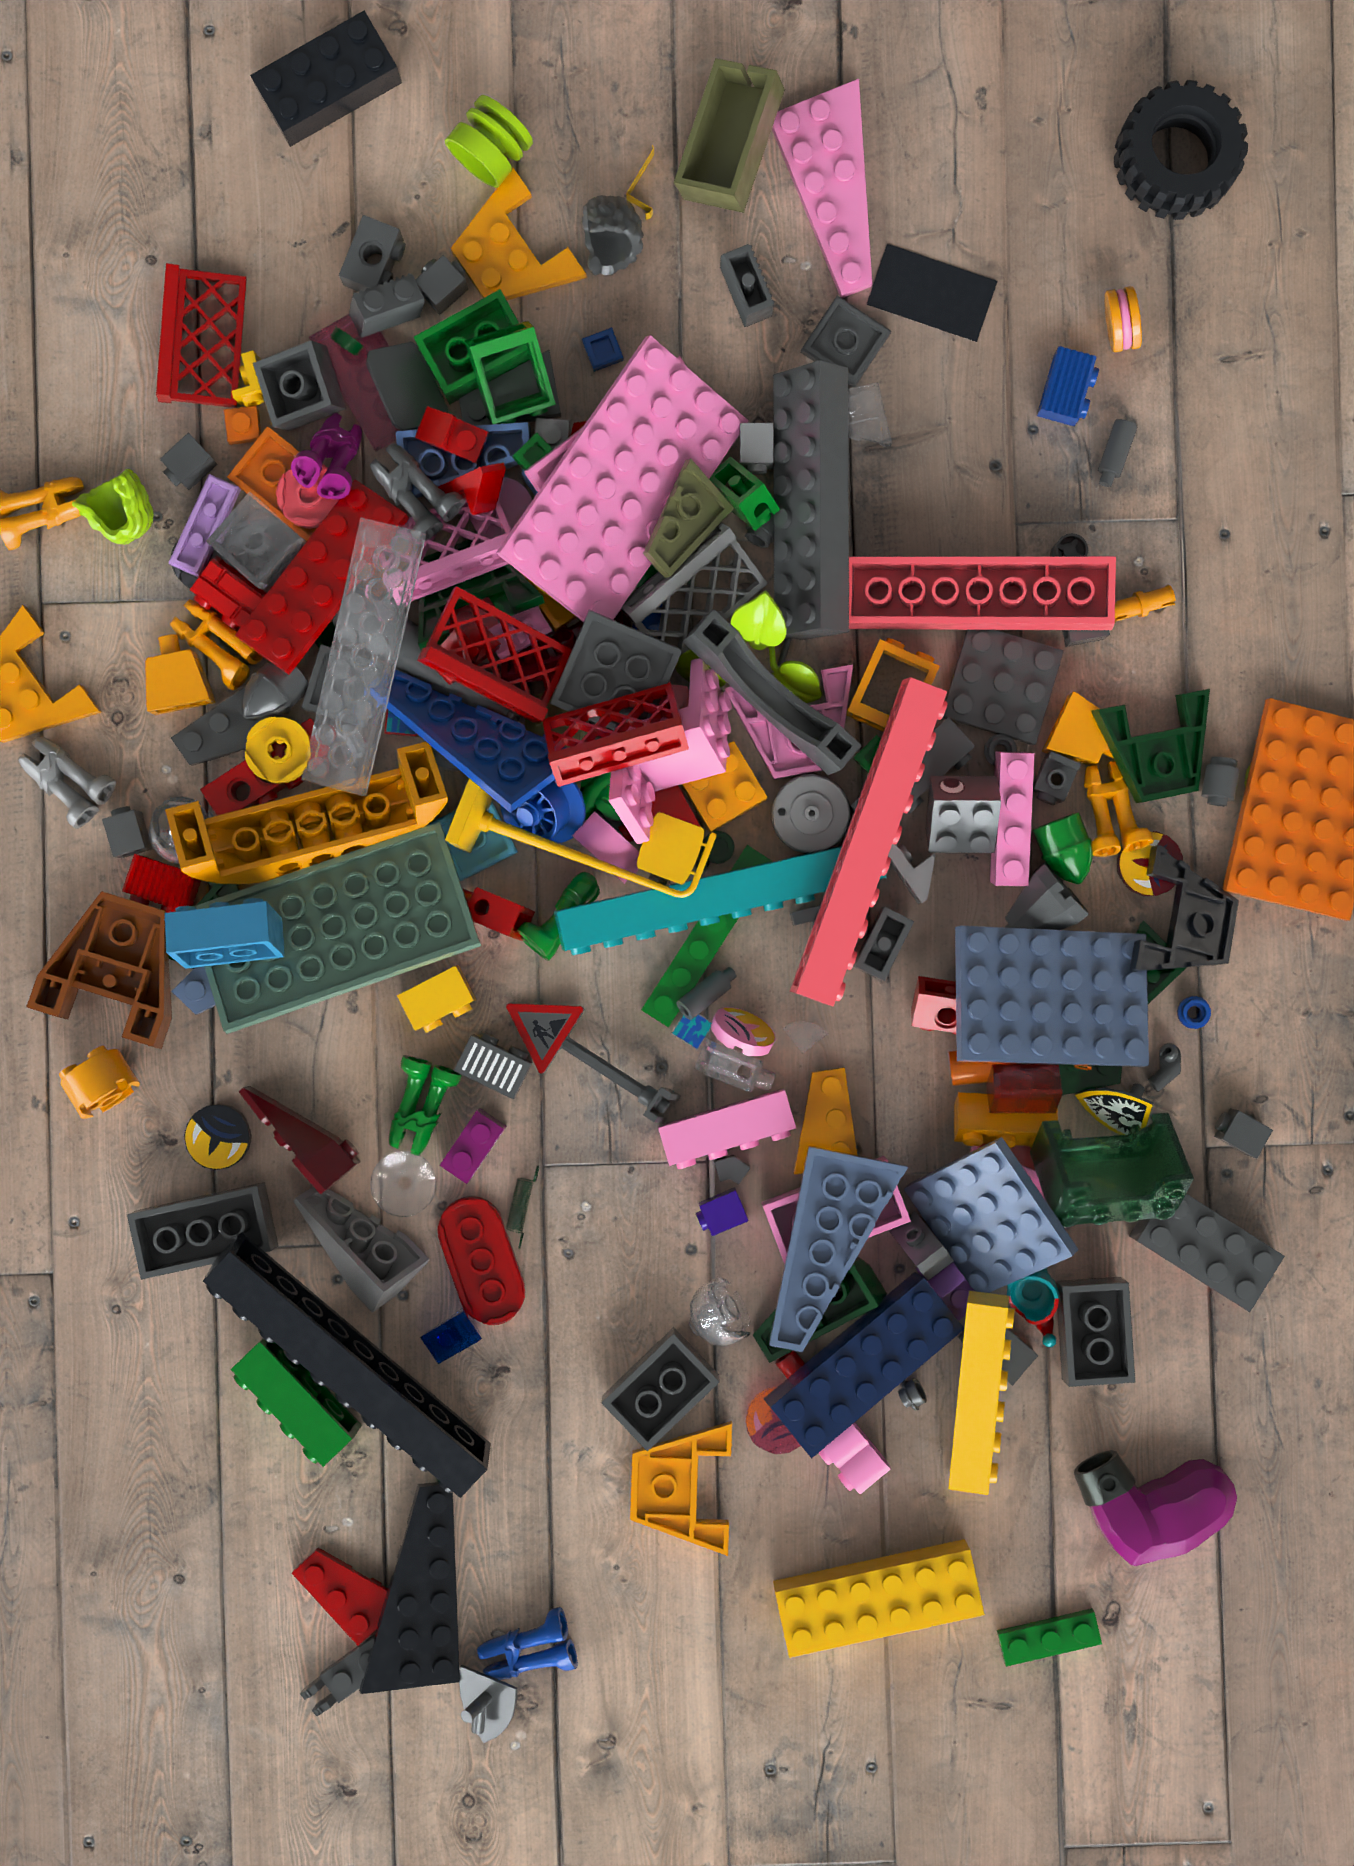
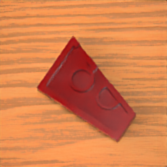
M320 1548L314 1550L293 1570L292 1574L357 1646L378 1628L377 1625L388 1588L382 1586L381 1582L374 1578L370 1579L355 1571L351 1565Z

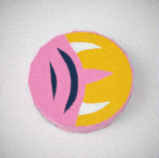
M725 1007L718 1009L713 1017L711 1030L716 1038L728 1048L734 1049L735 1046L742 1048L741 1053L744 1055L762 1056L768 1054L776 1040L772 1028L760 1017L748 1011Z

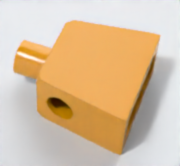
M177 634L158 637L161 655L148 657L145 660L147 711L154 715L216 703L198 654L191 649L181 651Z
M1074 691L1067 695L1042 752L1047 754L1052 751L1086 765L1097 764L1102 754L1114 759L1091 712L1100 708Z

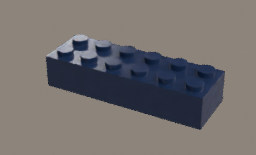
M914 1272L887 1294L878 1307L862 1315L768 1394L764 1400L812 1459L965 1328L927 1280Z

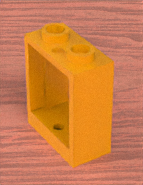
M887 638L884 641L880 639L849 704L846 716L884 732L889 715L861 703L882 653L926 672L927 674L923 682L932 685L940 666L935 664V659L928 654L917 651L915 655L904 650L905 645L897 640Z

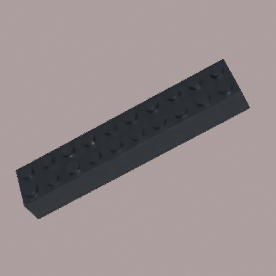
M240 1232L216 1258L203 1280L210 1294L217 1299L223 1298L232 1306L233 1312L244 1321L249 1320L253 1323L266 1341L278 1344L291 1362L303 1365L310 1371V1376L316 1383L321 1386L326 1385L335 1392L336 1398L342 1405L348 1408L352 1407L360 1413L362 1420L367 1426L372 1429L377 1428L385 1434L392 1447L399 1451L404 1450L412 1457L413 1463L421 1471H429L435 1476L438 1484L446 1492H454L461 1498L488 1470L491 1443L246 1235Z

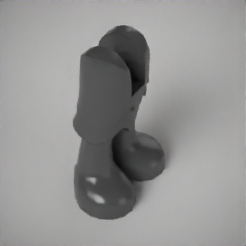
M392 443L386 448V451L391 455L393 461L399 465L390 473L387 467L375 459L371 462L370 467L376 479L386 490L389 498L393 499L396 506L401 503L415 521L412 534L419 543H423L436 535L444 525L411 492L413 485L426 497L445 522L452 520L458 514L465 503V499L457 492L446 494L439 489L422 471L420 463L401 446Z

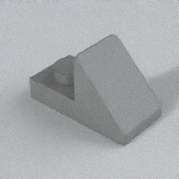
M892 844L888 857L891 858L890 865L918 904L923 903L928 898L935 854L929 856L913 868L910 864L913 858L903 844L899 847L897 844Z

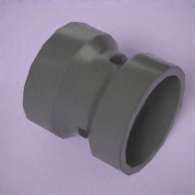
M1066 534L1053 546L1050 557H1087L1088 544L1078 534Z

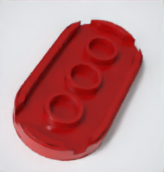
M475 1196L457 1199L441 1215L438 1225V1238L461 1305L470 1317L483 1324H503L511 1320L520 1310L526 1293L524 1279L505 1224L498 1209L488 1200Z

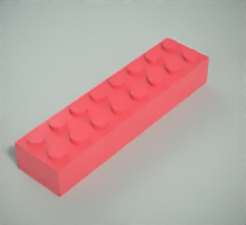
M1116 556L849 557V629L1112 630L1115 624Z

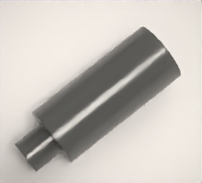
M1123 419L1115 420L1098 467V471L1102 474L1099 481L1100 485L1111 487L1114 478L1121 477L1138 428L1136 424Z
M731 967L726 968L723 972L715 970L676 1002L681 1013L689 1020L695 1018L731 989L730 982L737 977L735 971Z

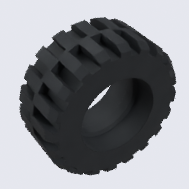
M1176 80L1167 82L1164 89L1161 86H1157L1150 90L1147 97H1141L1135 104L1117 138L1114 167L1120 168L1116 176L1120 185H1127L1128 188L1125 194L1130 201L1136 198L1141 202L1138 208L1145 212L1149 208L1155 210V217L1165 219L1167 214H1173L1174 220H1183L1188 213H1190L1191 217L1203 214L1206 208H1213L1226 195L1245 164L1243 159L1248 153V143L1244 139L1248 132L1246 124H1239L1242 114L1238 107L1232 109L1228 103L1231 99L1225 93L1221 96L1213 92L1215 87L1207 83L1202 88L1197 86V81L1187 80L1184 86H1180L1179 81ZM1171 127L1183 128L1192 132L1202 141L1207 151L1208 165L1206 169L1195 174H1179L1169 170L1159 161L1152 145L1153 135L1162 129Z

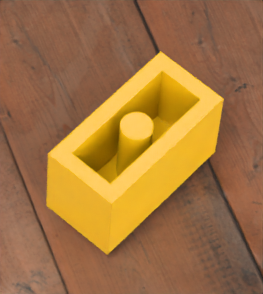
M455 965L397 995L414 1030L417 1031L423 1028L425 1033L443 1025L441 1018L451 1013L454 1018H457L471 1011L470 1003L477 1000L459 965Z

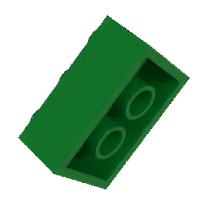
M501 289L414 336L419 351L449 405L478 388L465 340L519 323ZM526 344L481 358L487 382L530 360Z

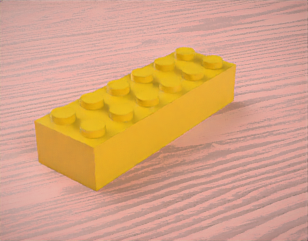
M965 1539L773 1581L789 1658L985 1615L971 1550Z

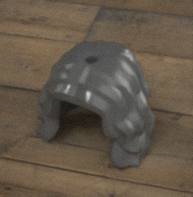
M600 195L590 199L583 206L584 215L582 216L585 246L590 252L587 266L595 276L600 273L606 276L613 275L619 269L624 270L630 263L636 262V255L642 252V238L644 236L641 230L642 220H640L639 215L635 212L631 202L627 201L624 197Z

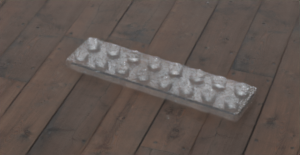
M360 517L311 734L310 748L308 747L306 761L308 759L309 761L303 771L301 780L367 796L426 533Z

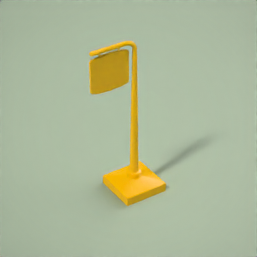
M469 778L445 838L447 842L456 848L471 853L480 832H488L490 830L663 893L683 898L691 895L697 888L716 839V833L712 832L707 844L703 843L705 832L703 828L661 812L657 813L653 818V826H650V839L642 843L637 867L681 885L686 882L690 874L694 875L689 888L684 891H678L494 818V814L488 812L492 797ZM701 846H704L705 849L701 856L696 872H694L692 870L697 861L699 852L701 850Z

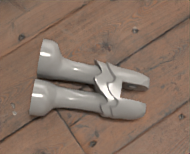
M38 736L32 741V745L45 755V758L39 764L27 754L22 753L18 761L24 771L37 782L42 790L44 789L49 796L54 793L69 808L66 815L67 821L75 829H78L88 823L97 814L99 808L63 781L64 774L78 784L99 805H103L109 800L115 790L116 781L108 775L95 777L77 765L70 758L69 753L45 737Z

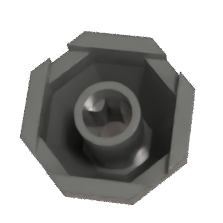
M1044 862L1033 872L1028 886H1024L1005 916L1008 924L1004 928L1062 930L1079 923L1089 913L1073 891L1067 888L1063 880Z

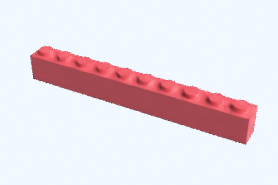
M912 677L902 680L790 992L833 1007L835 1001L839 1002L846 987V983L843 982L847 969H852L857 957V952L854 951L858 938H863L868 927V920L865 919L869 907H874L879 897L880 889L877 888L880 876L886 875L891 863V858L888 857L892 844H897L902 833V826L899 825L903 813L907 814L911 808L914 795L910 793L914 782H919L925 769V764L922 763L926 751L931 750L935 742L936 733L933 730L937 719L941 720L946 711L948 703L944 699L947 691Z

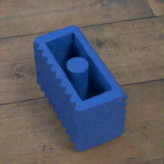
M1058 346L1052 358L1037 412L1038 417L1070 426H1075L1079 418L1085 419L1090 405V399L1085 398L1088 387H1094L1099 373V368L1094 367L1095 355Z

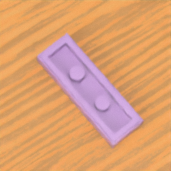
M211 474L208 475L168 562L171 566L196 577L202 574L241 491L238 486Z

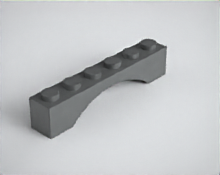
M714 609L705 615L682 641L827 775L842 770L861 747V744L841 725L807 705L782 685L755 657L740 633Z

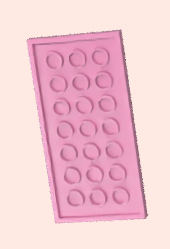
M651 335L646 336L496 554L584 622L589 609L614 619L652 564L643 552L685 460L691 458L710 479L740 435V423H748L749 420Z

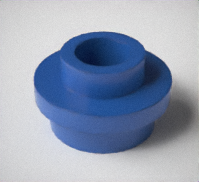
M1190 996L1180 1002L1177 1008V1016L1185 1027L1198 1029L1208 1023L1211 1009L1203 998ZM1192 1006L1198 1009V1015L1194 1019L1188 1015V1010Z

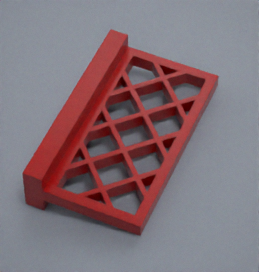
M166 263L156 387L158 402L172 404V401L237 408L238 402L233 398L232 391L239 389L246 276L181 269L180 265ZM187 279L201 280L208 290L194 300L186 291ZM209 282H217V283L212 286ZM224 284L239 285L238 297L229 304L217 292ZM213 294L224 308L209 318L200 308L199 304ZM185 297H186V299L191 303V304H189L186 308H185ZM238 304L236 315L232 308H234ZM195 308L206 322L194 332H191L183 322L184 316ZM228 312L236 321V329L225 337L214 323ZM208 327H211L221 341L207 351L196 337ZM183 330L188 335L184 340H182ZM234 337H235V348H234V346L229 342V341H230L231 339H233ZM193 341L202 351L203 355L189 365L181 356V349ZM226 345L234 354V361L222 369L211 355ZM208 359L219 373L204 383L194 369ZM180 362H181V363L184 365V367L186 368V369H184L181 373H180ZM233 369V375L231 379L227 375V373ZM189 373L201 385L192 394L178 393L179 381ZM224 377L232 387L231 399L216 397L209 387ZM204 391H206L209 396H203L201 394Z
M456 586L426 647L422 648L417 661L534 723L544 720L548 712L546 707L559 682L572 649ZM459 598L470 603L474 615L473 618L458 622L454 607ZM478 608L485 611L486 614L480 615ZM489 616L499 619L503 634L488 638L482 619ZM449 617H450V618H451V621H452V624L446 626L447 621H448V619H449ZM476 621L482 640L466 645L460 625ZM508 625H510V626H512V627H514V628H516V629H515V630H512V631H509ZM454 628L460 647L449 651L438 645L437 642L443 631ZM518 632L525 633L529 637L532 649L517 654L511 635ZM505 637L511 656L495 661L489 642ZM537 641L545 645L538 647ZM483 644L489 663L477 666L471 662L467 649ZM552 648L561 653V657L556 667L546 670L540 650ZM461 651L463 658L455 653ZM534 653L540 672L524 677L518 658ZM512 660L518 679L507 682L501 679L497 664ZM488 667H491L492 673H490V672H488V671H486V670H484V669H485V668H488ZM553 672L549 680L547 673ZM538 676L542 677L545 690L541 699L529 693L526 680ZM520 683L522 690L514 686V684Z
M671 682L548 717L542 721L549 752L548 759L558 787L689 750ZM668 696L660 706L651 704L655 699ZM627 707L634 708L628 715L619 713L621 709ZM644 711L652 713V716L647 721L637 719ZM601 717L595 725L587 723L589 718ZM611 720L620 723L614 731L605 728ZM565 725L569 726L563 734L552 731L554 728ZM630 726L635 728L632 730H628ZM578 730L588 732L581 740L572 738ZM597 736L603 737V738L594 740ZM565 745L570 746L569 748L562 749Z

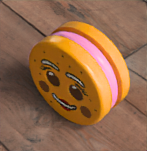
M1129 286L1124 287L1123 290H1107L1105 292V316L1111 350L1115 353L1121 352L1123 349L1140 348L1142 344V329L1135 288Z

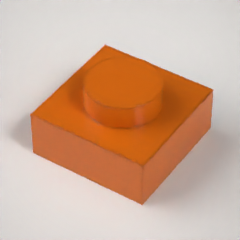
M257 406L224 409L227 442L230 445L255 442L262 434Z

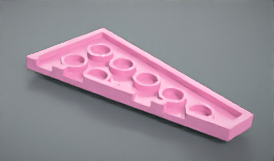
M856 79L778 111L772 127L779 149L842 299L872 286L859 79Z

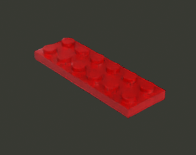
M355 479L352 482L349 494L345 498L338 500L235 636L290 675L337 614L344 601L353 593L409 520L407 514Z

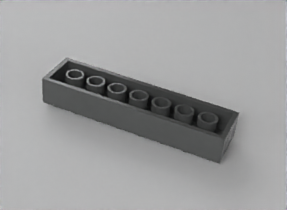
M819 360L773 374L774 500L780 508L774 515V601L781 610L786 623L787 633L785 638L807 640L849 632L848 367Z

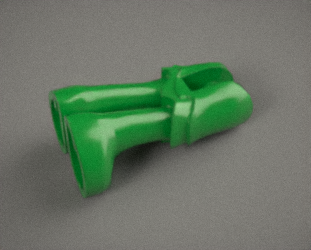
M585 871L576 875L564 889L555 905L556 910L594 902L600 894L596 878ZM554 913L541 926L531 922H523L517 929L522 936L523 942L547 961H550L556 954L561 944Z
M403 1055L401 1068L408 1075L407 1085L399 1109L394 1113L391 1122L389 1145L399 1149L405 1137L406 1129L416 1132L411 1153L421 1155L429 1143L434 1128L439 1123L437 1120L442 1113L437 1114L447 1089L457 1086L462 1075L448 1067L434 1065L429 1091L423 1108L415 1112L424 1083L430 1073L432 1062Z

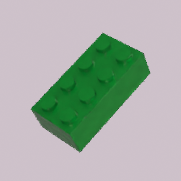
M263 1338L230 1369L235 1374L233 1378L236 1383L246 1391L249 1389L258 1398L256 1400L258 1406L266 1414H273L281 1422L279 1426L283 1433L290 1439L296 1438L304 1447L302 1450L305 1456L315 1464L318 1462L324 1467L354 1438L362 1426L326 1386L316 1383L310 1376V1371L303 1365L291 1362L286 1357L284 1350L275 1342L270 1343Z

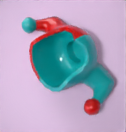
M1044 1268L1008 1284L1006 1295L1009 1296V1304L1012 1308H1015V1312L1025 1318L1028 1323L1034 1324L1043 1335L1042 1343L1046 1347H1053L1057 1339L1053 1335V1316L1058 1309L1059 1290L1055 1280L1048 1273L1047 1268Z

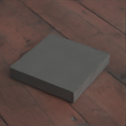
M837 295L802 347L800 353L814 362L821 360L848 367V384L855 388L890 336L891 330Z

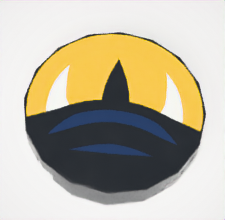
M224 1104L206 1106L194 1113L186 1125L184 1134L186 1150L191 1158L202 1167L213 1170L229 1168L241 1161L248 1152L252 1139L251 1129H249L247 1119L243 1113L233 1106Z

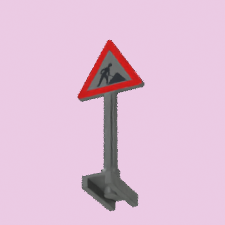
M512 1003L506 1005L540 1074H544L559 1050L564 1049L638 1097V1102L647 1107L643 1116L654 1123H665L667 1117L659 1112L664 1114L670 1105V1102L667 1100L678 1101L681 1095L669 1088L660 1087L659 1090H656L650 1085L644 1086L570 1038L569 1035L583 1014L584 1007Z

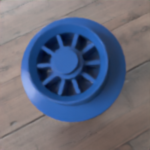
M554 780L511 813L500 805L502 817L506 823L556 843H563L574 838L572 835L584 824L586 816L584 799L576 782L558 787L556 780Z

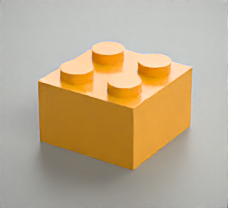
M734 741L728 744L730 756L726 759V772L681 784L710 833L763 803L768 798Z

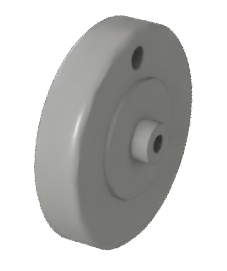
M814 774L802 775L787 782L777 793L771 811L773 828L779 839L792 850L805 854L825 851L835 846L847 832L851 817L850 804L841 787L829 778Z

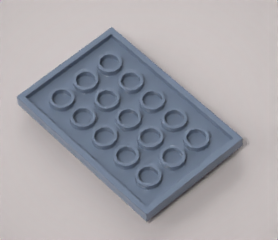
M961 925L955 927L957 1061L1149 1066L1147 971L1130 970L1134 942L1138 940L1146 941V934Z

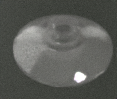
M397 1151L381 1159L373 1170L370 1182L371 1193L377 1205L386 1213L397 1217H409L423 1211L433 1200L437 1186L436 1175L430 1163L421 1155L412 1154L410 1151ZM401 1177H408L410 1179L411 1186L404 1189L400 1186L399 1180Z

